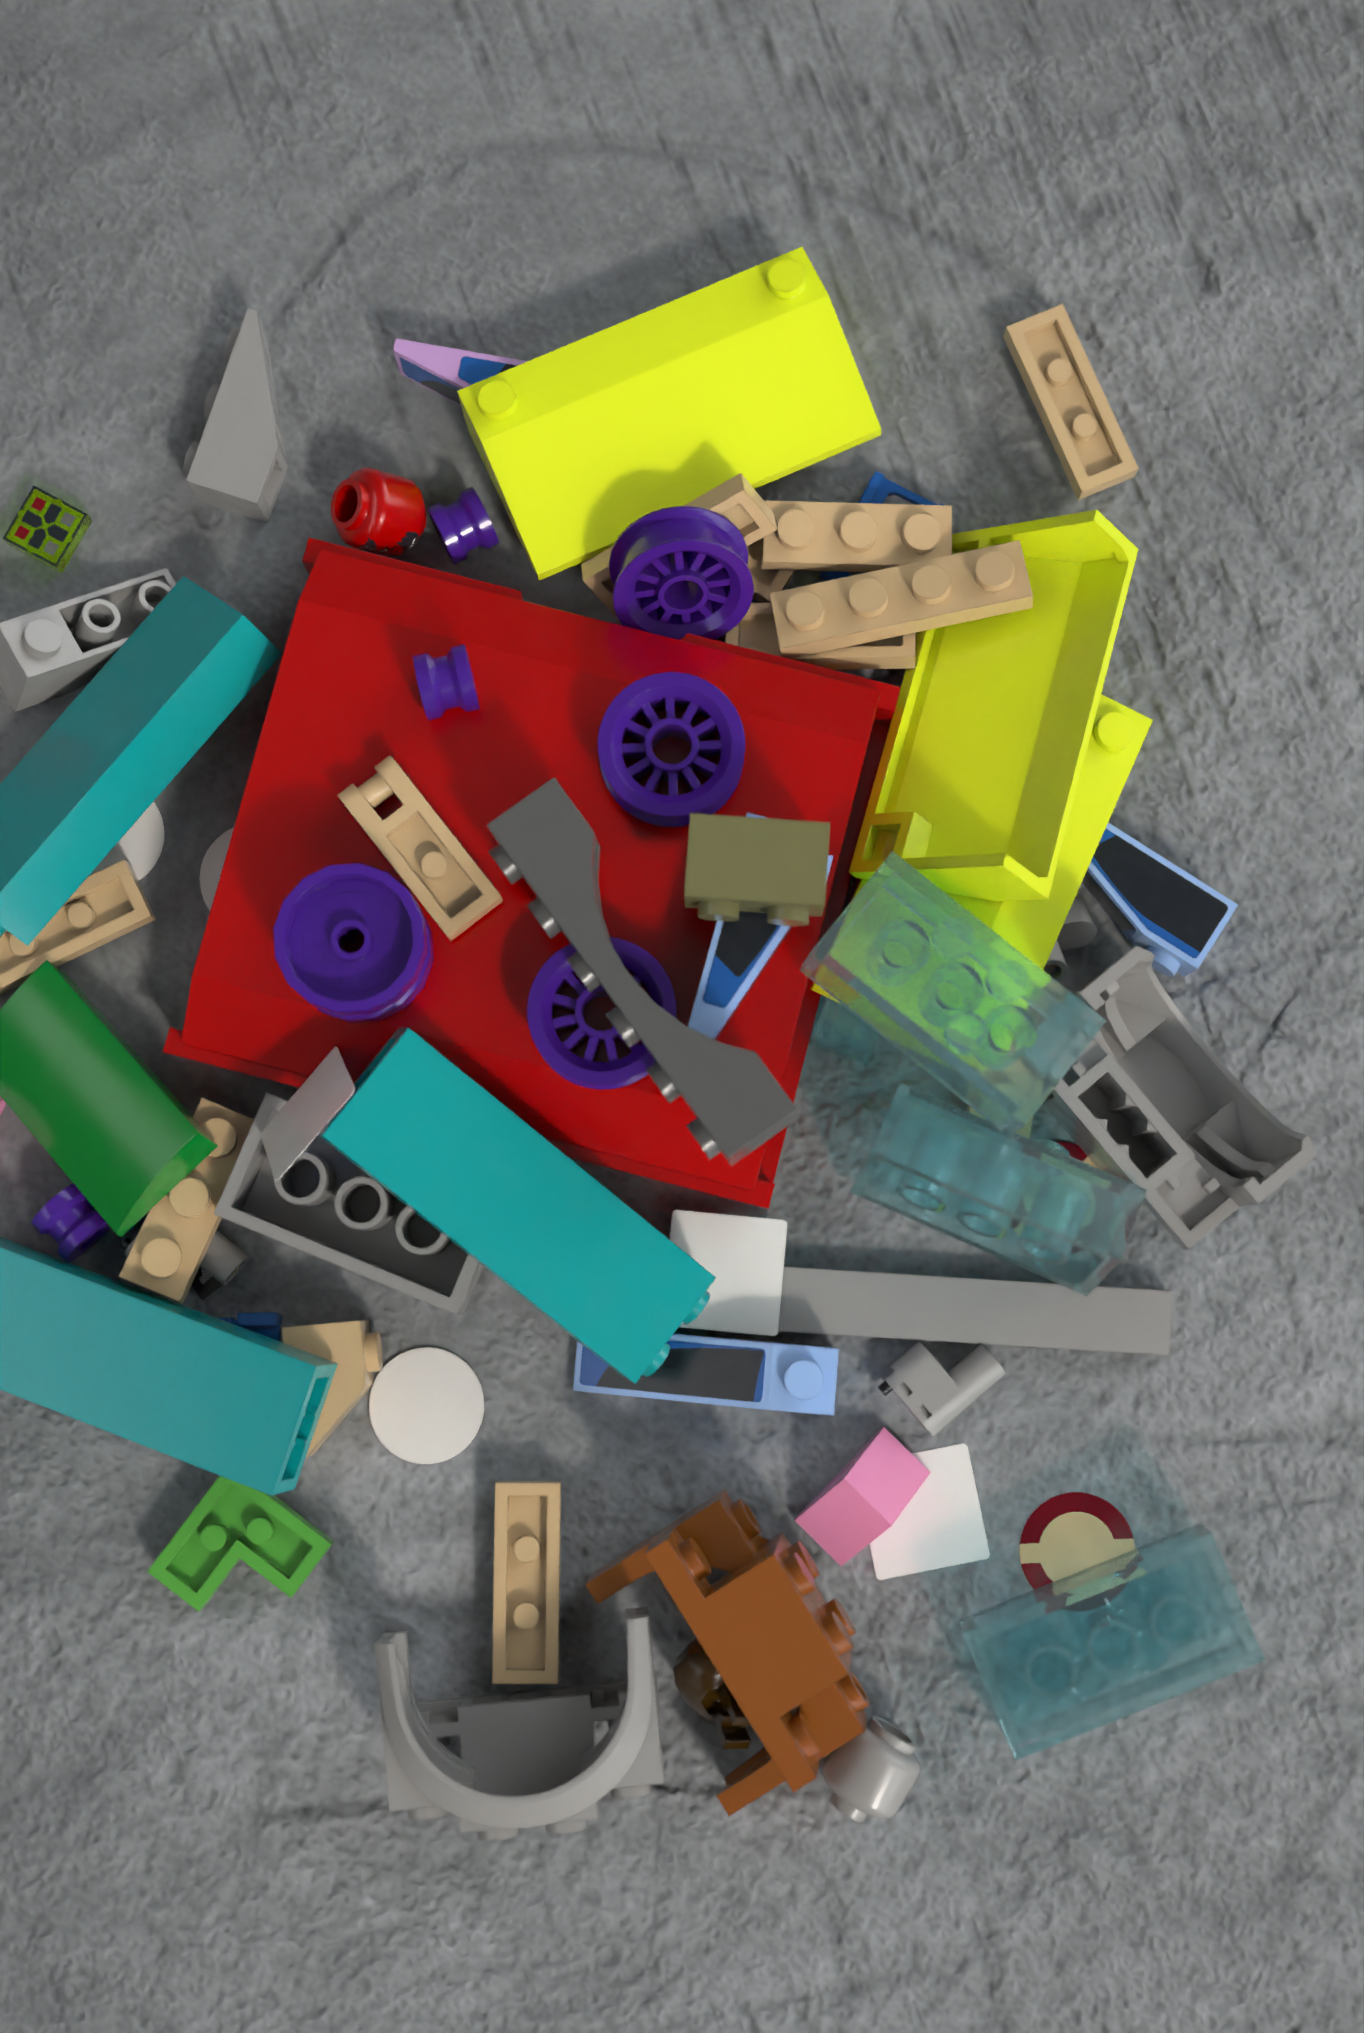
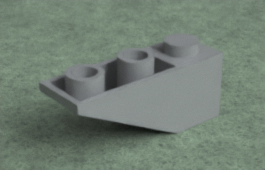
M247 308L241 328L234 327L228 336L224 352V360L227 363V367L221 384H213L208 392L204 406V418L207 420L200 442L193 441L188 448L183 473L187 477V484L199 502L268 523L284 480L288 463L267 334L257 311Z
M164 568L0 622V686L14 712L68 694L89 683L176 585L169 570Z

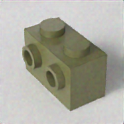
M690 813L684 891L685 907L698 908L697 917L712 921L739 920L740 911L767 913L768 923L783 926L808 925L809 916L822 917L825 907L830 823Z

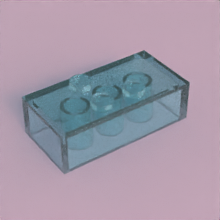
M893 851L812 949L799 969L1007 1136L1015 1133L1028 1123L1107 1021Z
M900 1082L875 1131L850 1193L1088 1296L1121 1261L1147 1189L1069 1156L1068 1150L1054 1141L1042 1138L1029 1139Z
M1201 1523L959 1620L963 1635L1015 1760L1266 1661L1212 1533Z

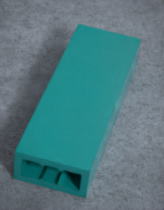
M185 576L176 583L0 784V937L7 930L28 946L281 656L282 652L242 613Z
M398 1028L354 1082V1093L320 1131L318 1136L618 1374L634 1384L637 1383L642 1375L645 1377L652 1375L668 1356L670 1345L667 1342L681 1323H691L707 1305L710 1299V1293L707 1289L716 1277L410 1028Z
M0 1237V1390L271 1496L295 1489L338 1363Z

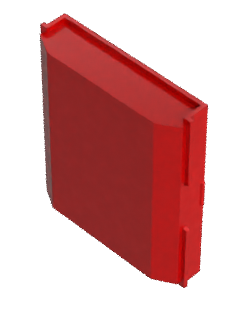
M308 538L302 563L309 577L298 600L193 970L183 1030L169 1027L163 1052L300 1088L332 1049L337 1046L354 1084L398 1028H410L568 1158L769 1209L775 1186L773 1182L787 1127L731 1166L721 1152L712 1159L708 1158L686 1127L688 1123L696 1118L681 1096L669 1103L649 1074L639 1081L621 1088L591 1089L566 1080L556 1073L543 1059L532 1039L528 1025V997L533 981L544 963L557 951L570 943L562 931L552 938L547 935L527 906V904L537 898L523 878L511 884L495 863L488 851L498 845L487 824L552 778L556 779L594 831L601 847L599 888L603 918L609 936L626 940L643 948L659 962L667 973L675 993L677 1020L688 1027L717 921L697 917L698 908L685 907L684 891L689 825L680 827L657 826L639 820L625 811L612 797L602 777L598 754V735L602 719L611 702L627 686L646 676L664 672L686 673L700 677L720 689L732 702L742 721L745 734V755L742 774L734 793L725 805L713 815L746 817L748 812L770 819L830 823L828 854L833 856L826 882L825 907L822 917L809 916L808 925L794 926L717 1040L723 1044L756 1052L792 1103H794L821 994L810 988L839 926L851 878L849 869L901 687L689 633L680 640L633 629L524 601L519 590ZM465 644L480 709L469 712L460 707L447 709L441 718L428 721L418 687L413 655L427 653L432 657L447 655L451 647ZM666 706L653 709L660 720L666 719ZM675 706V718L682 719L687 708ZM698 713L691 727L698 726L706 721V719ZM640 716L635 721V723L646 729H650L643 716ZM716 732L701 741H719ZM626 735L623 744L641 743ZM677 737L663 738L653 749L654 755L660 761L667 764H676L683 761L691 751L687 743ZM389 755L396 761L502 896L503 902L452 941L444 934L337 796L352 783L358 788L378 773L374 767ZM721 756L702 758L718 766ZM642 759L624 760L626 768H629ZM693 770L701 785L710 779ZM652 772L639 778L636 782L645 787ZM683 779L677 781L678 795L691 792ZM662 780L656 791L657 794L669 796L668 781ZM393 794L374 808V810L383 821L403 806V804ZM361 863L388 872L412 894L432 931L434 962L425 987L405 1009L381 1021L349 1023L323 1014L287 983L275 958L274 925L283 900L303 878L329 865ZM358 933L355 943H345L343 950L347 953L359 951L364 944L363 933ZM567 983L564 984L559 992V995L576 1000L579 997ZM642 985L641 988H642V989L646 992V994L649 996V994H648V992L646 991L645 987ZM599 997L592 1000L584 1011L585 1023L598 1031H606L613 1028L614 1026L607 1018L606 1013L616 1006L608 997ZM554 1006L553 1019L575 1014L574 1011ZM579 1026L556 1031V1034L563 1043ZM586 1037L571 1052L584 1058L589 1038ZM619 1038L614 1041L618 1060L632 1053ZM599 1043L594 1062H609L605 1043Z

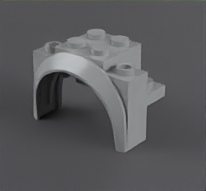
M1135 946L1057 1008L1054 1013L1017 1042L1013 1048L1053 1094L1043 1104L1125 1201L1141 1199L1181 1248L1188 1250L1237 1208L1261 1203L1316 1155L1313 1143L1307 1135L1295 1132L1280 1122L1221 1062L1187 1021L1161 985L1152 968L1155 956L1150 951Z
M649 1607L625 1609L628 1680L426 1701H415L413 1695L407 1631L383 1633L374 1646L378 1671L389 1812L407 1810L408 1818L412 1820L437 1818L450 1812L459 1817L460 1833L477 1831L479 1840L497 1841L517 1836L519 1834L518 1828L545 1825L546 1832L550 1834H565L583 1830L587 1827L586 1820L598 1819L600 1800L610 1790L612 1798L629 1799L650 1794L652 1792L651 1785L664 1784V1765L659 1723V1696L657 1677H655ZM607 1720L609 1730L597 1742L596 1721ZM450 1736H459L461 1759L445 1748L450 1745Z

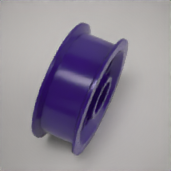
M693 506L663 508L648 513L631 523L615 541L609 558V572L614 585L613 605L621 624L626 627L680 640L687 633L715 640L731 631L748 612L754 594L753 579L747 566V545L740 530L729 519L717 512Z
M664 672L641 678L627 686L616 696L602 719L598 735V754L602 777L615 801L629 814L646 823L663 827H680L689 825L690 813L713 815L730 799L742 774L745 755V734L740 716L732 702L720 689L700 677L680 672ZM666 706V719L660 720L653 709ZM675 706L687 708L682 719L675 718ZM698 713L706 719V721L698 726L691 727ZM640 716H643L650 729H646L635 723V721ZM716 732L719 741H701ZM626 735L641 742L623 744ZM677 737L685 741L691 751L683 761L676 764H667L660 761L654 755L653 749L661 739ZM721 756L718 766L702 758ZM642 759L629 768H626L624 760ZM693 770L710 779L701 785ZM652 772L645 787L636 782L639 778ZM683 779L691 792L678 795L677 781ZM662 780L668 781L669 796L656 793Z
M610 937L613 948L627 972L633 975L632 978L640 987L642 985L645 987L649 997L657 1005L677 1019L675 993L667 973L659 962L643 948L626 940ZM571 944L563 947L544 963L530 989L527 1018L530 1033L543 1059L556 1073L582 1087L601 1090L615 1089L639 1081L648 1075L645 1069L656 1061L643 1044L639 1045L636 1043L629 1048L614 1027L606 1031H598L585 1023L584 1011L586 1006L596 998H609L601 985L589 993L574 976L575 972L566 961L568 957L576 952ZM565 983L579 996L577 1000L559 995ZM554 1006L575 1012L572 1015L553 1019ZM579 1026L563 1043L556 1034V1031ZM587 1037L589 1042L584 1058L572 1053L571 1051ZM618 1038L632 1052L619 1060L614 1041ZM599 1043H605L609 1062H594Z

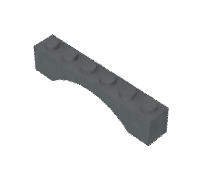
M555 778L549 780L487 824L498 845L488 851L511 884L523 878L537 898L527 904V906L547 935L552 938L562 931L576 952L568 957L566 961L589 993L601 985L616 1007L606 1013V1016L630 1048L641 1041L656 1061L645 1070L666 1100L671 1103L681 1096L696 1118L688 1123L686 1127L709 1159H712L721 1152L729 1164L733 1166L799 1118L797 1108L756 1052L723 1044L685 1026L657 1005L627 972L613 948L603 918L599 888L601 847L594 831Z

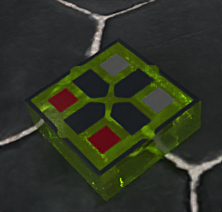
M33 485L2 539L9 546L63 573L91 525L92 519L87 513Z

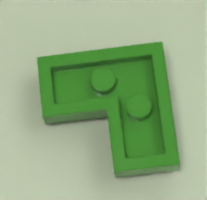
M219 1476L147 1572L198 1612L207 1605L240 1559L292 1598L335 1541L275 1495L271 1496Z

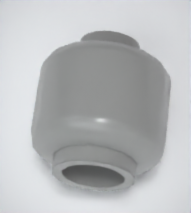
M872 1716L869 1722H866L865 1732L831 1752L823 1764L822 1774L824 1780L834 1791L829 1799L831 1804L841 1813L859 1823H863L867 1815L879 1819H888L894 1816L921 1772L920 1763L913 1753L917 1747L916 1742L890 1722L880 1717Z

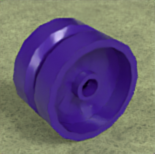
M361 863L329 865L303 878L283 900L274 925L275 958L287 983L323 1014L349 1023L381 1021L405 1009L425 987L434 962L432 931L412 894L388 872ZM358 933H363L364 944L359 951L347 953L343 950L345 943H355Z

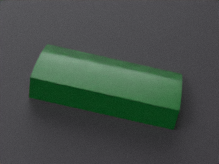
M48 960L42 963L25 980L0 1009L1 1098L113 1231L122 1237L215 1150L218 1145L73 980Z

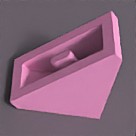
M883 1426L794 1520L842 1566L893 1525L931 1472Z

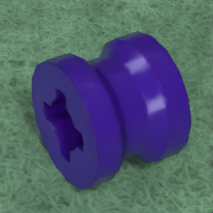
M472 486L461 491L458 500L447 506L436 503L427 508L436 532L454 565L466 560L468 552L478 546L489 549L499 544L491 520Z
M465 644L453 646L447 655L432 657L427 653L413 655L418 687L428 721L441 718L447 709L460 707L466 712L480 709Z
M74 1183L64 1188L47 1202L35 1215L31 1223L39 1234H49L58 1243L57 1253L65 1262H71L80 1257L111 1229Z

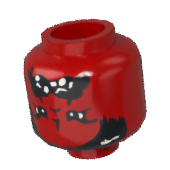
M365 467L355 470L337 486L331 500L330 513L332 521L336 525L338 535L346 545L359 550L387 557L402 555L416 543L426 526L425 503L422 492L415 482L411 479L374 468Z

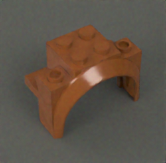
M724 1489L608 1564L594 1571L585 1585L596 1603L599 1604L650 1572L655 1571L764 1745L761 1750L725 1776L724 1780L727 1786L717 1792L718 1800L728 1816L785 1781L791 1790L795 1792L816 1779L820 1759L865 1732L867 1714L863 1709L869 1706L870 1702L860 1682L850 1670L852 1649L854 1648L851 1636L856 1633L855 1627L847 1612L836 1598L829 1602H826L814 1580L820 1576L819 1570L807 1549L800 1541L790 1545L783 1532L778 1533L771 1539L759 1535L762 1533L761 1527L746 1502L740 1498L733 1503ZM711 1567L730 1572L712 1585L706 1579V1576L712 1573ZM797 1707L796 1711L792 1716L789 1711Z

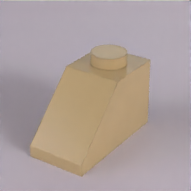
M369 1320L282 1327L283 1343L338 1363L306 1458L315 1454L373 1385V1372L382 1371L383 1355L380 1333H370Z

